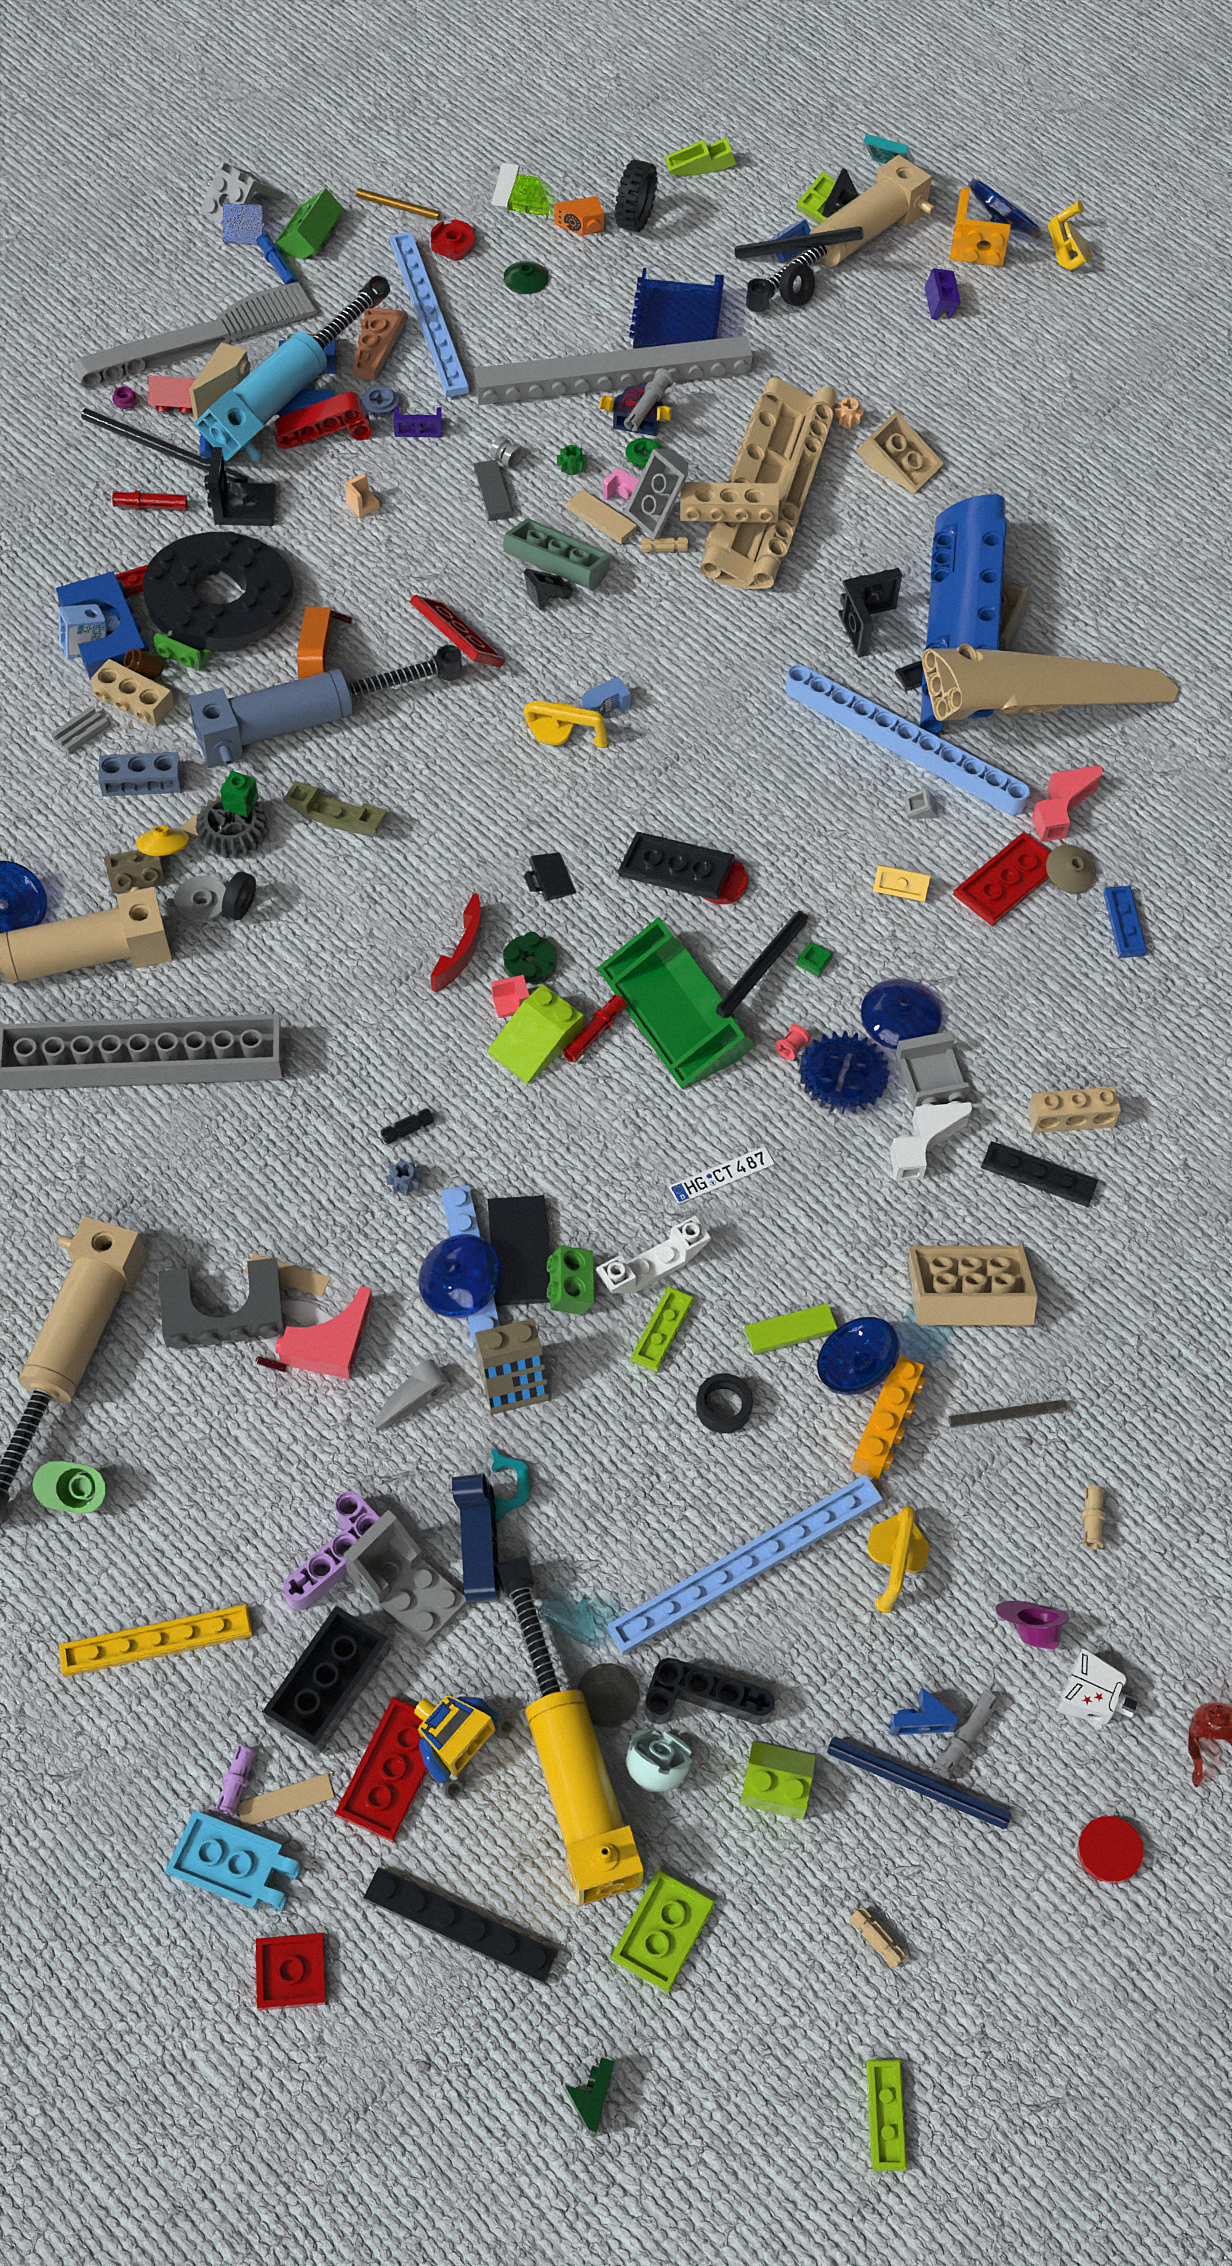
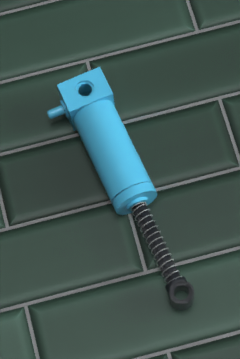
M382 276L372 277L361 288L358 296L352 300L353 302H350L342 311H339L331 321L323 326V329L315 333V336L311 337L305 332L300 331L294 333L236 387L230 388L193 424L213 447H222L226 462L237 451L241 452L243 449L254 461L261 457V454L251 444L254 440L253 437L274 415L326 368L327 358L323 349H326L330 342H334V338H338V335H342V331H346V327L349 328L350 324L354 323V320L356 321L358 317H361L362 313L366 312L365 310L376 307L389 295L390 285L388 281Z

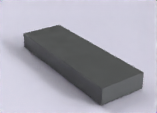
M497 459L473 463L488 521L511 518L512 510Z

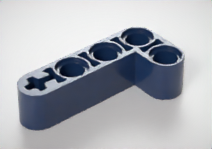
M484 1473L453 1477L452 1494L455 1504L460 1509L463 1584L466 1601L470 1604L500 1599V1582L496 1564L499 1563L496 1505L493 1500L495 1501L492 1484Z

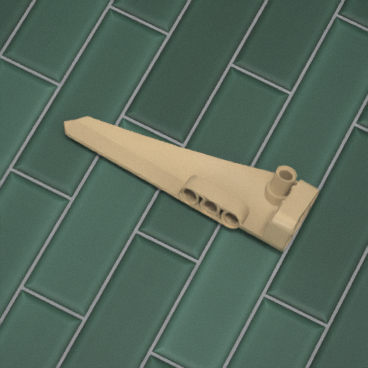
M962 644L957 648H929L924 651L922 656V665L935 718L939 721L965 719L981 709H998L999 714L1048 713L1058 710L1065 705L1173 702L1179 690L1160 670L1066 657L975 649L969 644Z

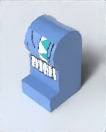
M618 676L588 690L582 696V709L598 712L602 716L604 713L616 708L623 712L629 709L631 704V693Z

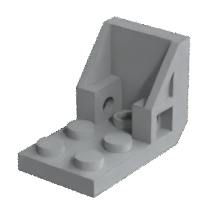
M389 1510L344 1553L348 1576L355 1585L424 1648L468 1604L465 1596L423 1560L421 1549L399 1519Z

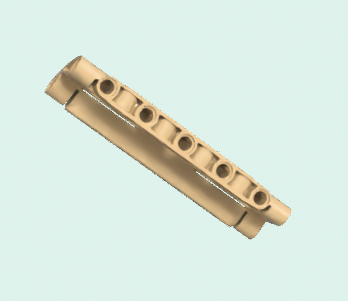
M770 378L767 381L763 394L753 409L727 483L779 484L778 523L768 524L759 553L754 562L767 523L712 522L704 544L706 552L700 565V571L704 576L719 583L738 588L765 589L773 586L781 561L788 552L833 420V408L837 399L835 390L830 387H821L811 397L779 378ZM802 422H804V423H803V426H802V429H801V432H800V434H799V437H798V440H797V443H796V446H795L793 455H792V457H791V460H789V459H790V456H791V453H792V450H793V447H794V444H795V442H796V439H797V436H798V433H799L801 424H802Z

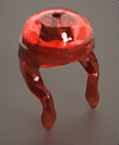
M1223 1702L1205 1703L1191 1717L1188 1734V1752L1194 1763L1192 1783L1196 1788L1204 1776L1199 1738L1226 1740L1232 1745V1706Z

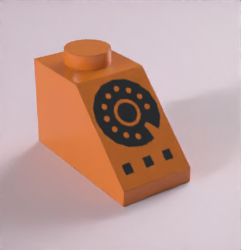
M597 196L555 203L554 223L580 235L604 232V212Z

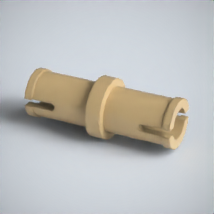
M1092 1485L1084 1489L1085 1511L1081 1514V1520L1084 1523L1083 1546L1087 1549L1096 1550L1103 1547V1524L1106 1522V1514L1103 1512L1104 1489L1100 1486Z

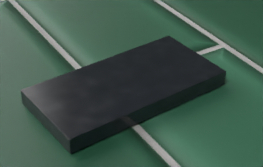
M637 831L618 869L619 877L718 900L735 863V854Z
M545 1195L488 1199L495 1306L550 1303V1299L547 1297L550 1272L547 1271L549 1245Z

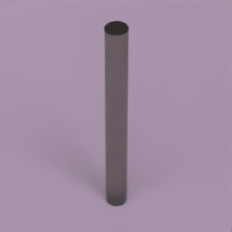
M1065 1399L957 1414L948 1416L949 1426L952 1428L1067 1411V1403Z

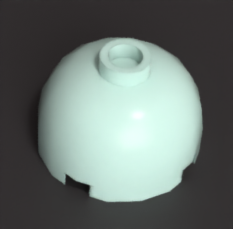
M654 1729L638 1730L631 1738L626 1758L630 1776L638 1785L649 1792L673 1790L685 1779L692 1764L690 1748L671 1733L664 1731L663 1736L652 1734Z

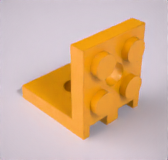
M961 188L950 260L1003 267L1011 225L966 219L970 189ZM988 241L990 244L981 245L979 242Z

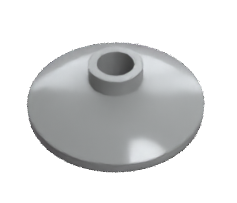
M197 876L183 882L176 890L174 896L176 909L180 915L191 921L203 922L212 920L222 913V900L226 887L222 882L213 877Z

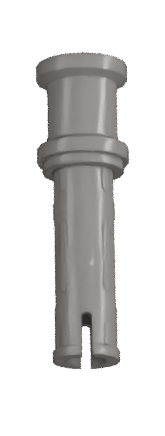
M657 369L654 379L646 384L644 395L624 420V425L627 429L630 430L633 426L632 431H636L653 405L664 398L666 389L673 385L674 377L666 369Z

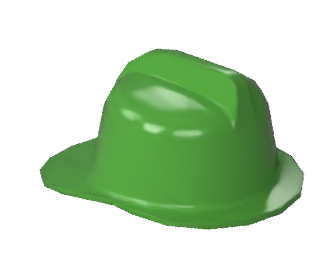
M51 1461L42 1465L36 1472L33 1479V1492L37 1500L46 1507L84 1514L96 1510L103 1503L106 1495V1484L103 1476L89 1465L68 1461Z

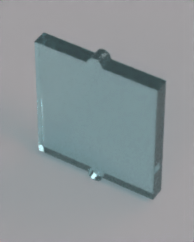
M912 1301L891 1343L910 1351L912 1356L918 1355L936 1363L954 1325H917Z

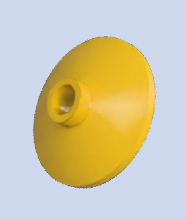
M159 825L152 830L144 832L136 840L137 849L151 856L171 855L185 849L189 844V836L185 831L165 825Z

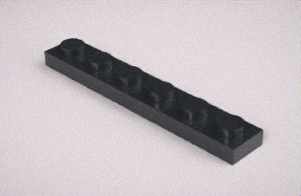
M380 1867L377 1868L363 1897L364 1901L542 1985L545 1984L558 1955V1951Z

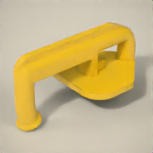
M1077 200L1075 204L1054 216L1048 224L1058 263L1067 270H1074L1092 260L1087 242L1069 221H1066L1072 216L1084 212V206L1080 200ZM1062 223H1064L1067 235L1069 237L1068 240L1066 238ZM1073 249L1074 252H1077L1078 256L1071 260L1069 251Z
M532 701L524 707L526 723L536 740L540 743L549 745L565 743L575 724L594 727L596 733L594 744L603 748L609 743L604 717L598 712L576 708L573 705L559 702Z
M908 1505L904 1506L899 1514L874 1525L869 1532L867 1543L869 1556L874 1561L891 1567L887 1589L883 1595L876 1599V1607L882 1613H888L893 1609L895 1601L902 1592L905 1572H920L927 1563L929 1543L914 1523L915 1509Z

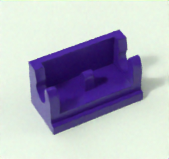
M933 268L924 287L931 319L937 320L943 310H948L946 317L950 319L957 306L961 304L954 271Z
M394 407L395 437L442 438V407H437L436 415L399 414V407Z

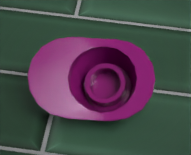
M1005 1601L998 1604L995 1608L997 1615L1002 1619L1016 1624L1017 1632L1022 1642L1036 1648L1056 1649L1059 1646L1062 1625L1066 1624L1070 1619L1069 1615L1063 1611L1047 1609L1024 1601Z

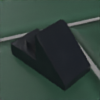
M842 168L822 212V216L826 218L831 216L833 210L837 212L841 204L847 205L858 197L847 169Z
M527 568L524 571L528 596L539 610H542L549 597L568 599L573 592L560 576Z

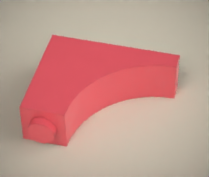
M360 1286L350 1305L338 1316L325 1323L311 1327L286 1326L284 1336L278 1337L275 1352L279 1354L281 1364L350 1379L373 1303L371 1288Z

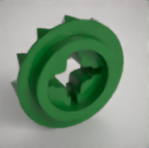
M638 438L627 445L625 455L627 456V462H632L634 467L641 466L644 469L653 449L663 448L653 439ZM644 450H646L647 453L646 457L642 456Z

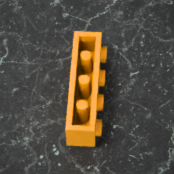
M896 1354L855 1452L851 1470L867 1475L877 1481L883 1469L889 1471L895 1456L894 1453L890 1452L894 1443L900 1444L906 1429L901 1427L903 1419H910L916 1404L911 1401L914 1392L920 1394L926 1377L921 1376L924 1368L923 1364Z

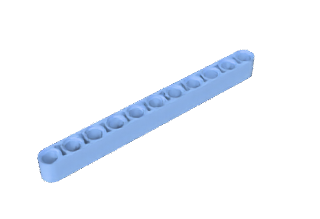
M794 665L789 668L786 693L790 697L1010 815H1020L1024 812L1030 793L1029 787L1024 782L806 666Z

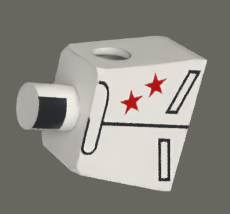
M1082 1648L1075 1660L1056 1711L1099 1724H1107L1114 1711L1132 1718L1138 1700L1121 1693L1126 1682L1124 1674Z

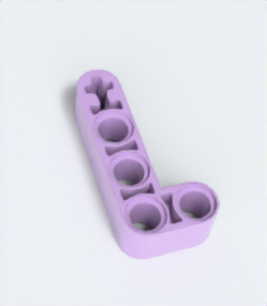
M343 1492L335 1500L337 1520L344 1530L284 1581L283 1592L288 1606L293 1610H305L348 1574L344 1556L340 1555L339 1551L344 1547H351L363 1535L362 1531L367 1527H371L380 1518L355 1492ZM347 1506H355L357 1508L352 1514L342 1512ZM320 1567L330 1569L329 1573L325 1576H317L315 1574L316 1570ZM297 1589L299 1592L304 1591V1593L301 1595L297 1592L293 1594V1591Z

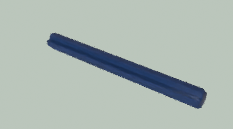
M833 1737L830 1741L827 1753L831 1756L1001 1829H1006L1011 1819V1812L838 1737Z

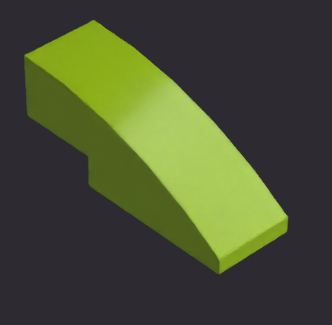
M727 137L707 146L705 141L701 140L664 157L670 175L706 174L736 165Z

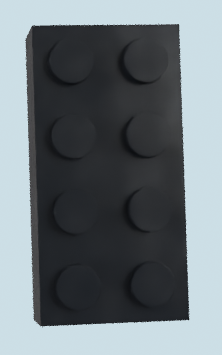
M335 1606L263 1709L262 1713L265 1722L319 1756L391 1650L389 1638L338 1606Z

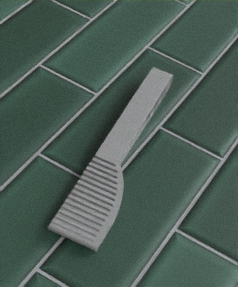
M294 282L249 295L229 306L216 320L83 356L74 362L73 369L82 386L92 389L216 349L221 342L230 344V340L236 342L237 338L242 340V337L248 338V335L251 337L254 336V333L257 335L260 334V331L263 333L266 329L269 331L271 328L275 329L277 326L281 327L283 324L287 325L289 322L293 323L296 320L299 321L300 319L311 317L317 314V310L301 284Z

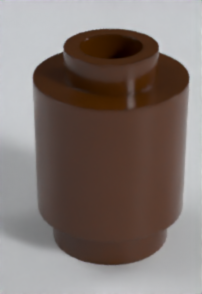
M136 648L129 649L124 657V667L150 680L156 679L163 672L164 665L161 657Z

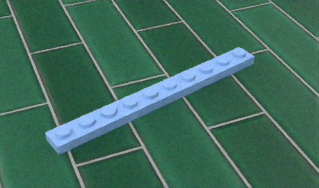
M412 232L389 235L392 250L445 396L447 398L468 394L469 387Z
M864 1475L606 1625V1630L621 1654L624 1655L880 1505L883 1498L867 1475Z

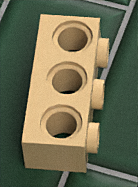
M110 659L91 678L93 693L99 700L106 701L116 706L120 711L128 712L136 716L140 721L147 722L155 727L174 708L170 689Z
M1116 1087L1036 1092L1032 1094L1027 1111L1032 1134L1112 1128L1117 1122L1121 1109Z

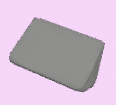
M928 788L904 796L908 819L938 817L935 797Z

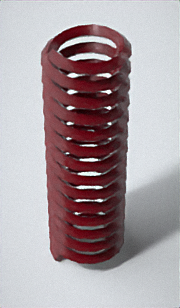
M332 610V618L351 624L352 617Z
M260 1356L255 1360L257 1365L285 1372L286 1365H283V1363H277Z

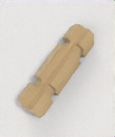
M658 537L655 540H651V538L641 539V551L643 553L651 552V550H655V552H674V549H677L678 552L688 550L687 537H677V539H674V537Z
M864 1907L857 1909L851 1915L850 1922L857 1930L862 1929L861 1935L879 1955L881 1953L885 1955L883 1959L891 1968L898 1966L906 1956L904 1951L898 1945L894 1946L892 1944L894 1940L876 1920L874 1922L871 1921L870 1918L872 1916Z

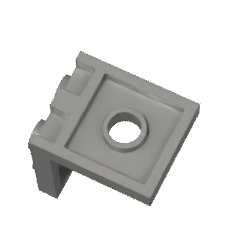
M220 161L199 212L230 231L237 233L255 191L279 201L283 192L250 172ZM227 196H229L230 203L227 207H225L224 200Z

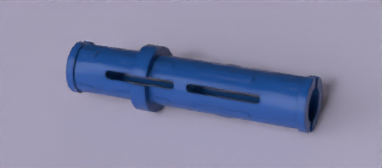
M268 234L260 235L257 238V244L264 252L266 261L272 264L284 284L298 282L299 279L282 257L280 248L274 245Z

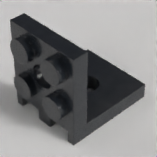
M212 447L211 457H207V472H209V475H205L204 485L205 490H209L207 503L208 508H212L215 525L273 526L277 492L276 484L227 482L222 447ZM249 502L255 503L253 506H246L245 504Z
M899 568L843 580L846 593L841 594L840 602L843 610L838 611V615L858 658L868 656L873 627L870 615L897 608L902 573Z

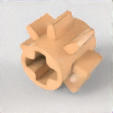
M845 398L842 402H837L834 418L839 419V425L851 428L855 424H860L864 407H858V400Z

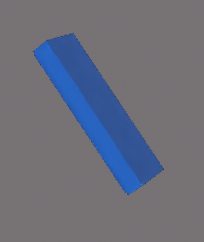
M1131 886L1105 887L1103 894L1119 958L1145 956L1147 949Z

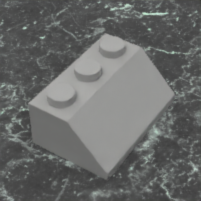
M653 449L626 506L624 513L653 539H658L686 481L688 462L673 449Z

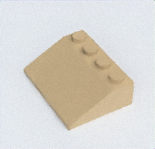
M909 1246L913 1309L917 1325H1034L1038 1296L1023 1246Z

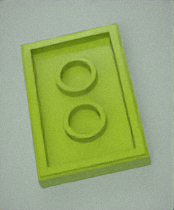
M657 1869L610 1960L669 1994L716 1901L662 1870Z

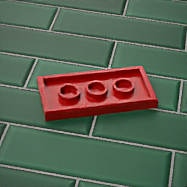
M413 595L409 602L472 661L499 668L502 667L505 662L504 658L445 603Z
M1022 832L954 890L953 895L993 927L1049 879L1046 861L1050 852L1028 834Z
M392 1697L334 1813L336 1817L394 1843L429 1771L424 1765L419 1748L421 1736L418 1728L423 1720L414 1714L415 1706L395 1697Z

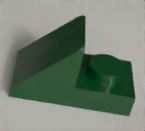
M602 2057L599 2067L594 2065L591 2067L587 2086L593 2088L592 2092L565 2085V2092L587 2133L596 2137L614 2067V2061Z

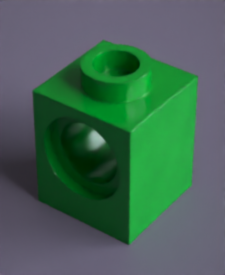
M233 770L220 789L223 809L244 817H248L259 799L256 778Z

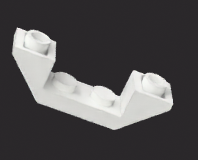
M695 1215L672 1227L670 1239L627 1262L622 1255H619L596 1267V1271L611 1293H634L684 1267L711 1240V1237Z

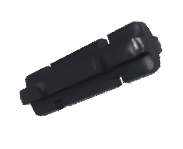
M424 1108L418 1111L416 1116L412 1114L395 1122L393 1127L389 1125L381 1129L382 1139L386 1144H390L396 1141L398 1136L400 1138L421 1129V1125L425 1127L433 1123L434 1117L428 1108Z

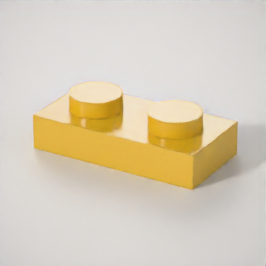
M878 864L873 892L925 902L930 874Z

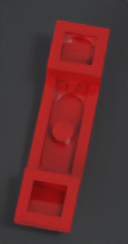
M473 893L463 912V923L466 931L452 958L441 955L431 974V989L434 992L445 988L461 974L477 948L481 932L479 894Z

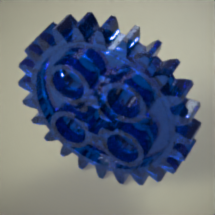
M833 1031L831 1039L823 1034L821 1042L814 1039L812 1047L807 1046L805 1055L801 1057L799 1074H801L800 1084H805L804 1093L812 1092L811 1101L820 1099L819 1107L821 1108L829 1104L830 1112H833L836 1107H840L841 1114L845 1113L846 1108H850L854 1114L856 1113L857 1106H860L865 1111L868 1102L875 1105L877 1097L882 1098L884 1089L887 1088V1079L890 1071L887 1070L888 1061L883 1060L884 1052H876V1043L870 1046L867 1045L868 1037H865L862 1041L858 1040V1033H855L850 1038L847 1031L843 1032L842 1037H838L837 1033ZM851 1053L852 1056L840 1091H836L847 1054ZM822 1078H829L831 1081H826ZM849 1086H856L858 1089H853Z

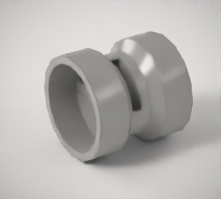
M501 436L492 444L490 456L495 460L497 459V461H502L503 465L507 468L514 469L522 459L523 449L516 444L512 445L510 440Z

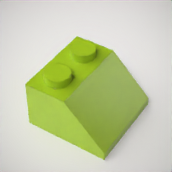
M753 1741L739 1805L803 1820L811 1789L815 1755Z

